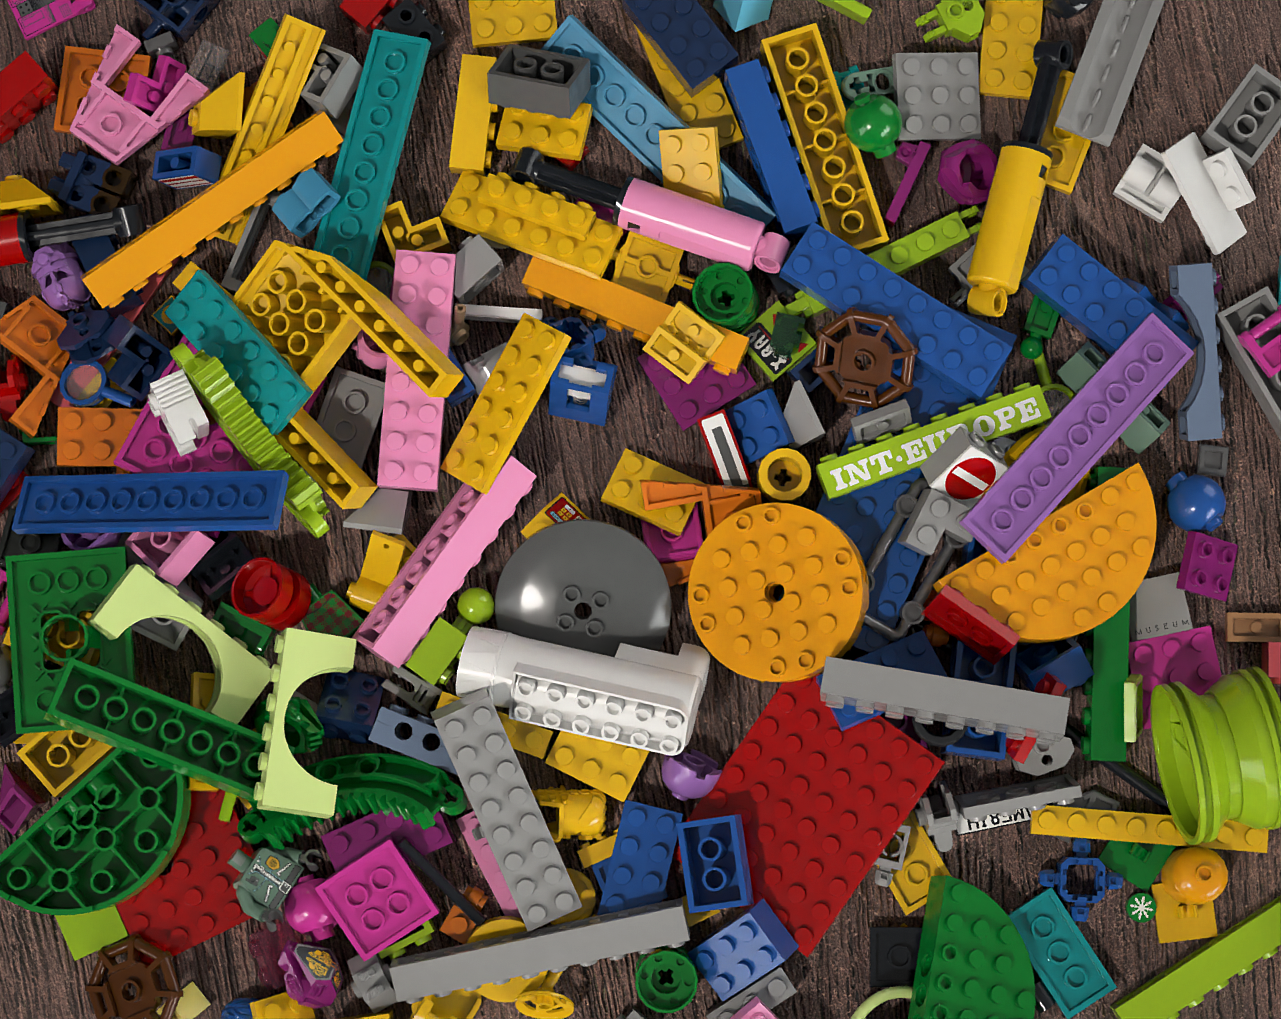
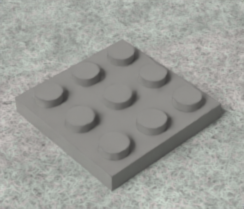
M978 52L894 53L892 55L894 103L899 108L902 116V130L896 141H962L981 139Z

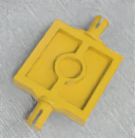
M631 231L628 233L625 244L619 250L615 249L611 260L615 261V271L611 282L662 303H665L669 290L675 284L691 290L695 279L679 273V263L684 252L683 249Z

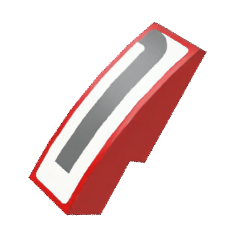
M723 409L697 419L696 423L720 485L753 487L725 410Z

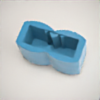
M310 168L297 177L292 189L282 193L277 198L272 211L290 232L303 238L315 228L321 217L329 213L336 206L341 196L322 174Z

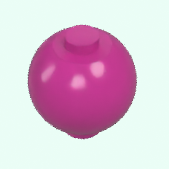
M313 874L297 879L298 885L293 886L285 898L284 912L290 926L300 934L311 936L312 943L335 936L333 928L338 923L314 889L317 884L325 879H315Z

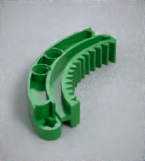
M383 753L353 754L326 759L303 767L313 777L329 784L338 785L334 816L330 817L331 821L335 819L336 813H340L342 818H344L348 810L354 816L359 809L362 810L363 814H367L370 808L374 814H378L382 809L383 813L387 816L392 811L396 818L402 815L404 820L408 821L411 819L413 824L417 825L419 823L421 828L425 830L436 824L433 816L439 810L448 815L455 816L462 813L468 804L467 797L462 788L450 781L446 772L426 762L406 756ZM448 793L451 798H458L455 803L453 801L448 802L445 794ZM248 800L253 809L239 821L237 828L246 843L256 844L265 838L274 849L284 850L283 842L285 840L292 843L294 841V833L302 836L305 826L312 830L315 821L323 825L325 818L257 809V803ZM262 815L266 820L265 822L260 818ZM253 827L256 828V830L252 831L249 830V828Z

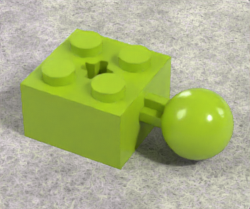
M479 587L465 590L458 599L457 610L459 615L453 624L439 617L405 666L433 686L446 685L456 672L452 667L458 659L460 660L468 631L473 625L483 624L492 617L495 609L492 595L487 590Z

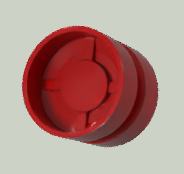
M259 557L250 560L238 571L232 584L231 598L235 609L240 614L272 629L285 630L297 625L306 615L311 603V588L308 580L302 574L269 558Z

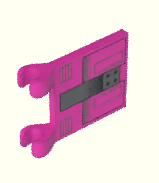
M7 0L27 41L77 15L88 13L96 8L94 0H75L73 3L71 0Z

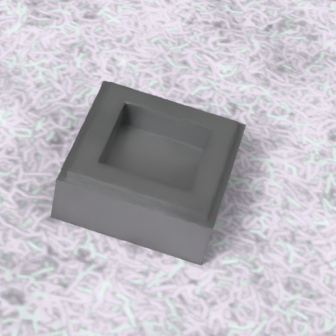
M1199 444L1195 474L1225 477L1229 447Z

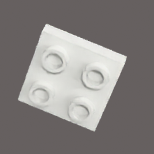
M1144 143L1112 192L1114 196L1160 224L1165 220L1169 211L1181 196L1178 186L1170 171L1166 168L1161 154Z

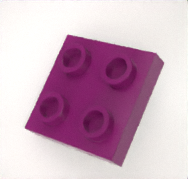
M1188 531L1176 588L1216 601L1226 602L1238 545L1199 532Z

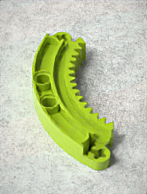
M183 342L170 350L172 358L179 369H183L195 393L255 471L285 470L289 474L284 505L317 539L328 532L330 528L323 519V516L330 512L322 499V490L299 467L297 462L292 460L290 454L286 453L274 435H271L269 429L263 425L253 408L248 405V401L234 385V381L228 376V372L223 368L224 366L216 356L211 358L205 354L203 349L193 355Z

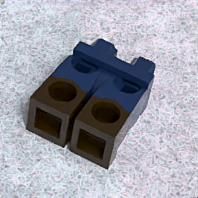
M64 151L59 160V166L69 170L66 180L53 176L47 189L55 194L64 204L90 215L113 211L115 207L127 205L120 198L129 201L139 178L130 170L87 155L81 151H78L77 154ZM99 188H100V189H103V190H105V191H107V192H110V193H112V194H114V195H116V196H113V195H111V194H109V193H106V192H104V191H102V190H99Z

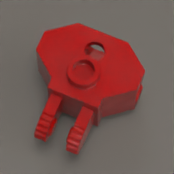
M12 354L11 359L7 360V371H1L0 366V413H2L1 416L8 423V420L22 404L21 399L25 395L26 390L29 389L24 363L15 354Z

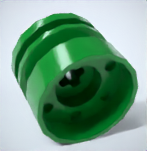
M730 263L713 264L699 274L692 288L693 302L697 311L704 319L738 333L748 328L757 317L760 308L759 295L747 273L739 266ZM729 297H731V298H732V300H731V302H730L731 306L726 307V306H725V304L727 303V300H726V299L729 298Z
M665 945L656 947V950L651 953L639 956L635 968V987L639 998L648 1008L660 1013H673L682 1010L692 1001L697 992L698 977L696 966L684 947L668 948ZM670 969L672 978L664 977L662 980L660 970L666 972Z

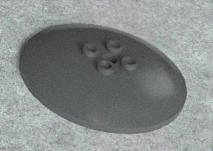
M591 519L567 520L537 531L513 552L506 562L498 581L495 597V615L498 630L511 632L512 634L615 657L620 643L654 651L660 649L670 623L671 595L667 577L659 560L651 549L634 534L619 526ZM585 602L591 606L592 610L587 616H579L574 610L575 606L578 603Z

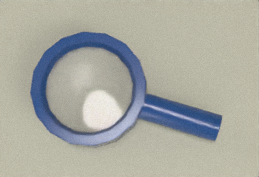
M97 361L90 364L74 365L71 363L61 375L59 382L60 391L63 397L75 407H94L104 398L133 408L136 404V397L110 387V378L106 376L108 372Z

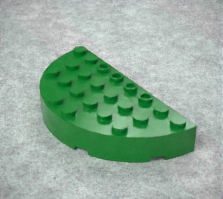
M116 748L0 855V897L26 910L41 914L77 915L113 907L140 893L163 872L181 843L187 827L191 806V790H188V776Z
M947 875L931 876L908 1019H1034L1036 1000L1033 969L1024 941L1009 916L993 899L975 886Z

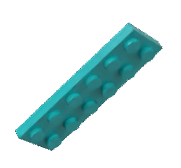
M198 269L164 313L198 351L203 349L205 354L211 358L213 356L218 358L223 364V368L228 372V376L234 381V385L248 401V405L253 408L263 425L269 429L272 435H279L312 395L313 391L205 270Z

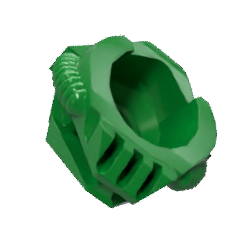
M291 697L284 717L286 742L288 745L295 747L293 755L303 754L307 751L313 752L323 744L322 736L325 735L323 726L307 699ZM267 698L257 706L256 712L253 715L255 730L262 734L264 724L269 723L270 711H266Z

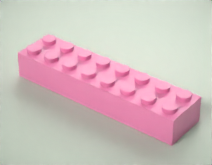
M396 250L392 302L449 359L456 255ZM387 356L377 486L379 488L438 492L446 397H429L389 356Z
M508 455L487 495L463 483L352 638L357 639L359 644L375 656L398 669L402 664L406 663L412 655L414 646L428 634L432 621L445 610L450 596L463 585L465 575L470 568L478 564L483 550L496 539L499 533L498 529L505 520H508L514 514L516 504L521 497L529 493L533 486L532 482L537 476L512 455Z

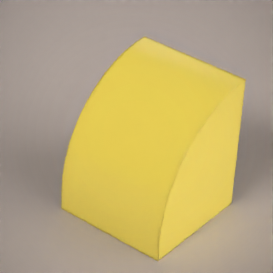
M193 981L182 989L184 990L183 997H180L172 1019H194L211 1005ZM164 1005L157 1010L159 1015H161Z

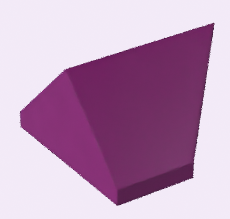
M5 763L0 789V824L14 836L46 802Z

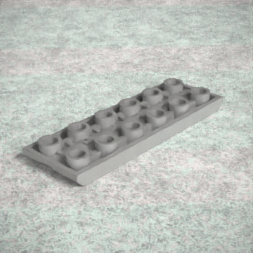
M1102 0L1055 127L1106 147L1110 146L1165 0Z

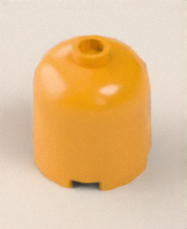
M1184 847L1175 850L1167 858L1161 870V881L1167 894H1170L1174 900L1183 905H1200L1215 900L1223 893L1228 882V870L1224 860L1217 852L1207 847Z

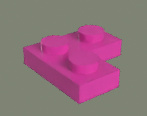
M159 55L152 79L139 73H130L123 100L153 114L185 74L187 65L168 56Z

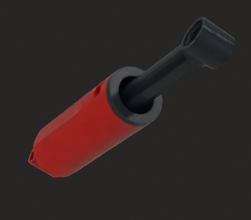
M142 203L115 207L113 211L41 223H35L33 216L27 210L0 215V268L13 264L32 263L34 252L40 249V246L114 234L119 235V237L142 234L147 230Z

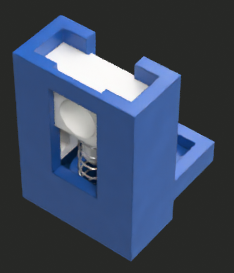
M562 356L551 376L548 415L605 427L618 365L593 360V369L574 365V358Z

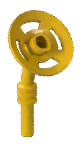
M550 970L538 990L520 994L515 1000L516 1009L522 1014L536 1019H563L570 1016L574 1012V1003L568 997L556 993L553 989L563 971L552 973ZM531 1000L536 1005V1008L526 1004L525 1001Z

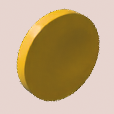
M498 916L488 919L478 926L469 936L467 943L528 930L522 918ZM547 971L539 972L538 976L529 979H523L522 976L510 978L509 982L501 985H493V982L481 984V987L476 989V991L484 997L497 1002H515L520 994L537 990L543 983Z

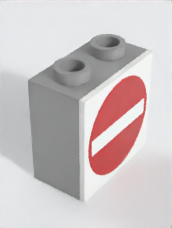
M960 426L920 466V469L932 489L971 509L980 500L982 494L1009 467L1003 458L1005 456L1004 451L997 444L992 443L990 445L976 431L969 432Z

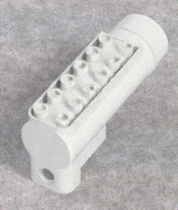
M473 626L466 637L456 678V694L458 697L463 698L486 688L494 707L509 708L508 719L673 756L680 754L691 738L698 707L707 684L710 656L704 648L688 643L682 644L678 656L620 643L615 657L530 639L507 631Z

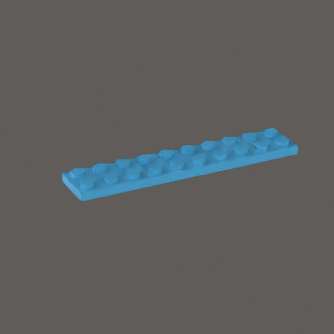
M573 14L569 15L541 50L590 59L591 89L581 103L592 104V115L663 183L659 130L690 127ZM720 157L724 209L762 221L767 228L776 218L773 207Z

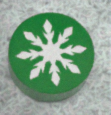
M1137 892L1130 895L1126 900L1125 911L1132 920L1144 923L1154 917L1156 903L1150 895Z

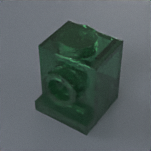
M777 312L769 350L774 351V356L791 359L793 348L799 349L802 331H797L798 327H804L806 318Z

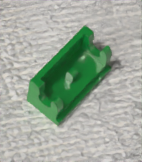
M222 601L212 618L224 626V632L231 638L237 637L248 646L246 650L255 656H263L277 631L240 614L235 607Z

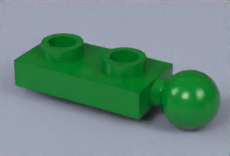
M1034 294L1022 331L1030 333V337L1025 338L1020 346L1022 355L1031 360L1037 359L1043 353L1044 347L1041 337L1048 340L1051 339L1059 316L1057 311L1053 310Z

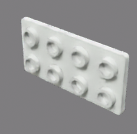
M1192 132L1161 153L1166 168L1175 180L1179 193L1185 199L1193 219L1197 222L1206 244L1214 255L1222 253L1247 233L1235 209L1251 203L1256 199V196L1230 147L1207 156L1195 132Z

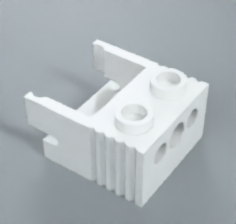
M183 369L150 383L151 393L147 396L155 418L161 416L182 457L197 450L193 442L196 436L200 439L209 435V421Z

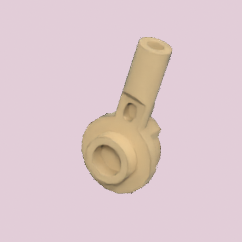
M456 304L454 308L450 346H459L469 337L470 327L464 322L466 306L463 304Z

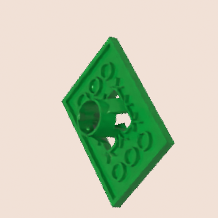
M125 546L5 556L16 734L70 730L43 718L70 657L81 661V658L88 653L90 648L100 649V663L93 667L135 683L132 625L124 630L118 638L109 640L94 627L88 626L84 620L79 618L81 612L96 611L128 569L127 549ZM48 614H59L50 618L48 621H46V623L43 626L44 616ZM59 620L64 622L65 632L80 631V623L85 633L83 647L66 650V659L59 658L56 653L49 649L48 633L51 627ZM45 653L56 661L64 662V666L61 669H47Z

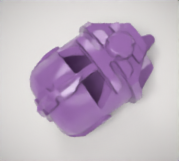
M67 242L48 245L35 251L31 269L33 278L38 280L42 289L41 294L50 307L58 311L80 308L84 301L88 300L91 296L90 290L80 278L85 273L80 268L82 262L77 252Z

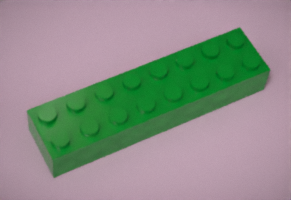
M70 657L43 719L258 803V800H254V789L256 782L261 781L262 771L258 770V760L260 753L265 752L266 741L262 740V734ZM288 745L293 755L295 747Z

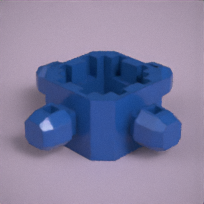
M553 316L544 318L543 323L572 337L569 343L575 342V345L571 346V350L568 351L566 348L562 356L574 358V365L593 369L594 344L606 337V330L602 324L586 327L579 318L567 317L560 321Z
M1075 837L1072 843L1074 856H1063L1056 863V872H1054V869L1039 871L1038 883L1046 887H1054V884H1056L1058 896L1066 902H1073V906H1070V914L1073 921L1086 922L1089 915V907H1086V903H1098L1105 896V887L1108 890L1122 888L1123 875L1109 871L1105 874V865L1098 858L1088 857V852H1091L1089 839ZM1068 865H1093L1095 874L1092 894L1068 893L1066 889Z

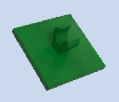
M1109 840L1098 856V859L1107 868L1123 875L1124 879L1147 893L1176 846Z

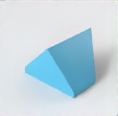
M714 0L713 8L737 32L768 20L773 0Z

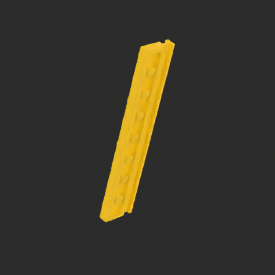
M284 14L242 119L241 131L236 134L219 179L285 134L326 30L289 14ZM251 205L243 211L245 215L237 222L230 224L228 221L219 227L221 232L215 237L238 245L254 206Z

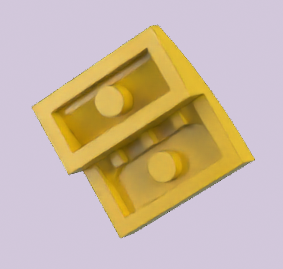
M678 301L664 323L658 326L642 350L689 385L711 359L727 335L682 301Z

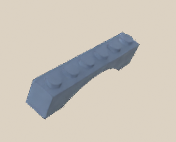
M1212 263L1169 265L1170 295L1182 307L1190 322L1194 338L1199 342L1196 346V369L1193 382L1185 400L1177 410L1179 439L1185 441L1222 438V431L1225 429V418L1221 413L1220 407L1224 393L1222 386L1219 385V373L1222 370V362L1220 356H1217L1220 331L1215 323V315L1218 313V301L1214 297L1213 289L1217 281L1216 271L1212 268Z

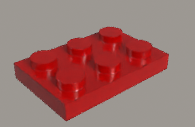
M947 584L926 605L921 613L993 665L1004 657L1020 638L1009 625L999 622L989 615L985 608L975 605L966 599L961 591L949 587Z

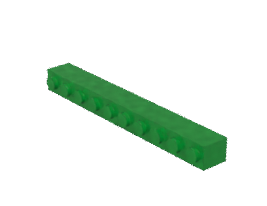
M1096 467L1092 470V474L1088 475V491L1098 487L1128 468ZM1130 600L1111 618L1084 632V636L1088 637V648H1084L1083 652L1094 672V675L1087 678V681L1082 684V693L1086 695V707L1082 708L1081 721L1083 725H1086V734L1081 738V754H1085V761L1126 762L1124 682L1128 678Z

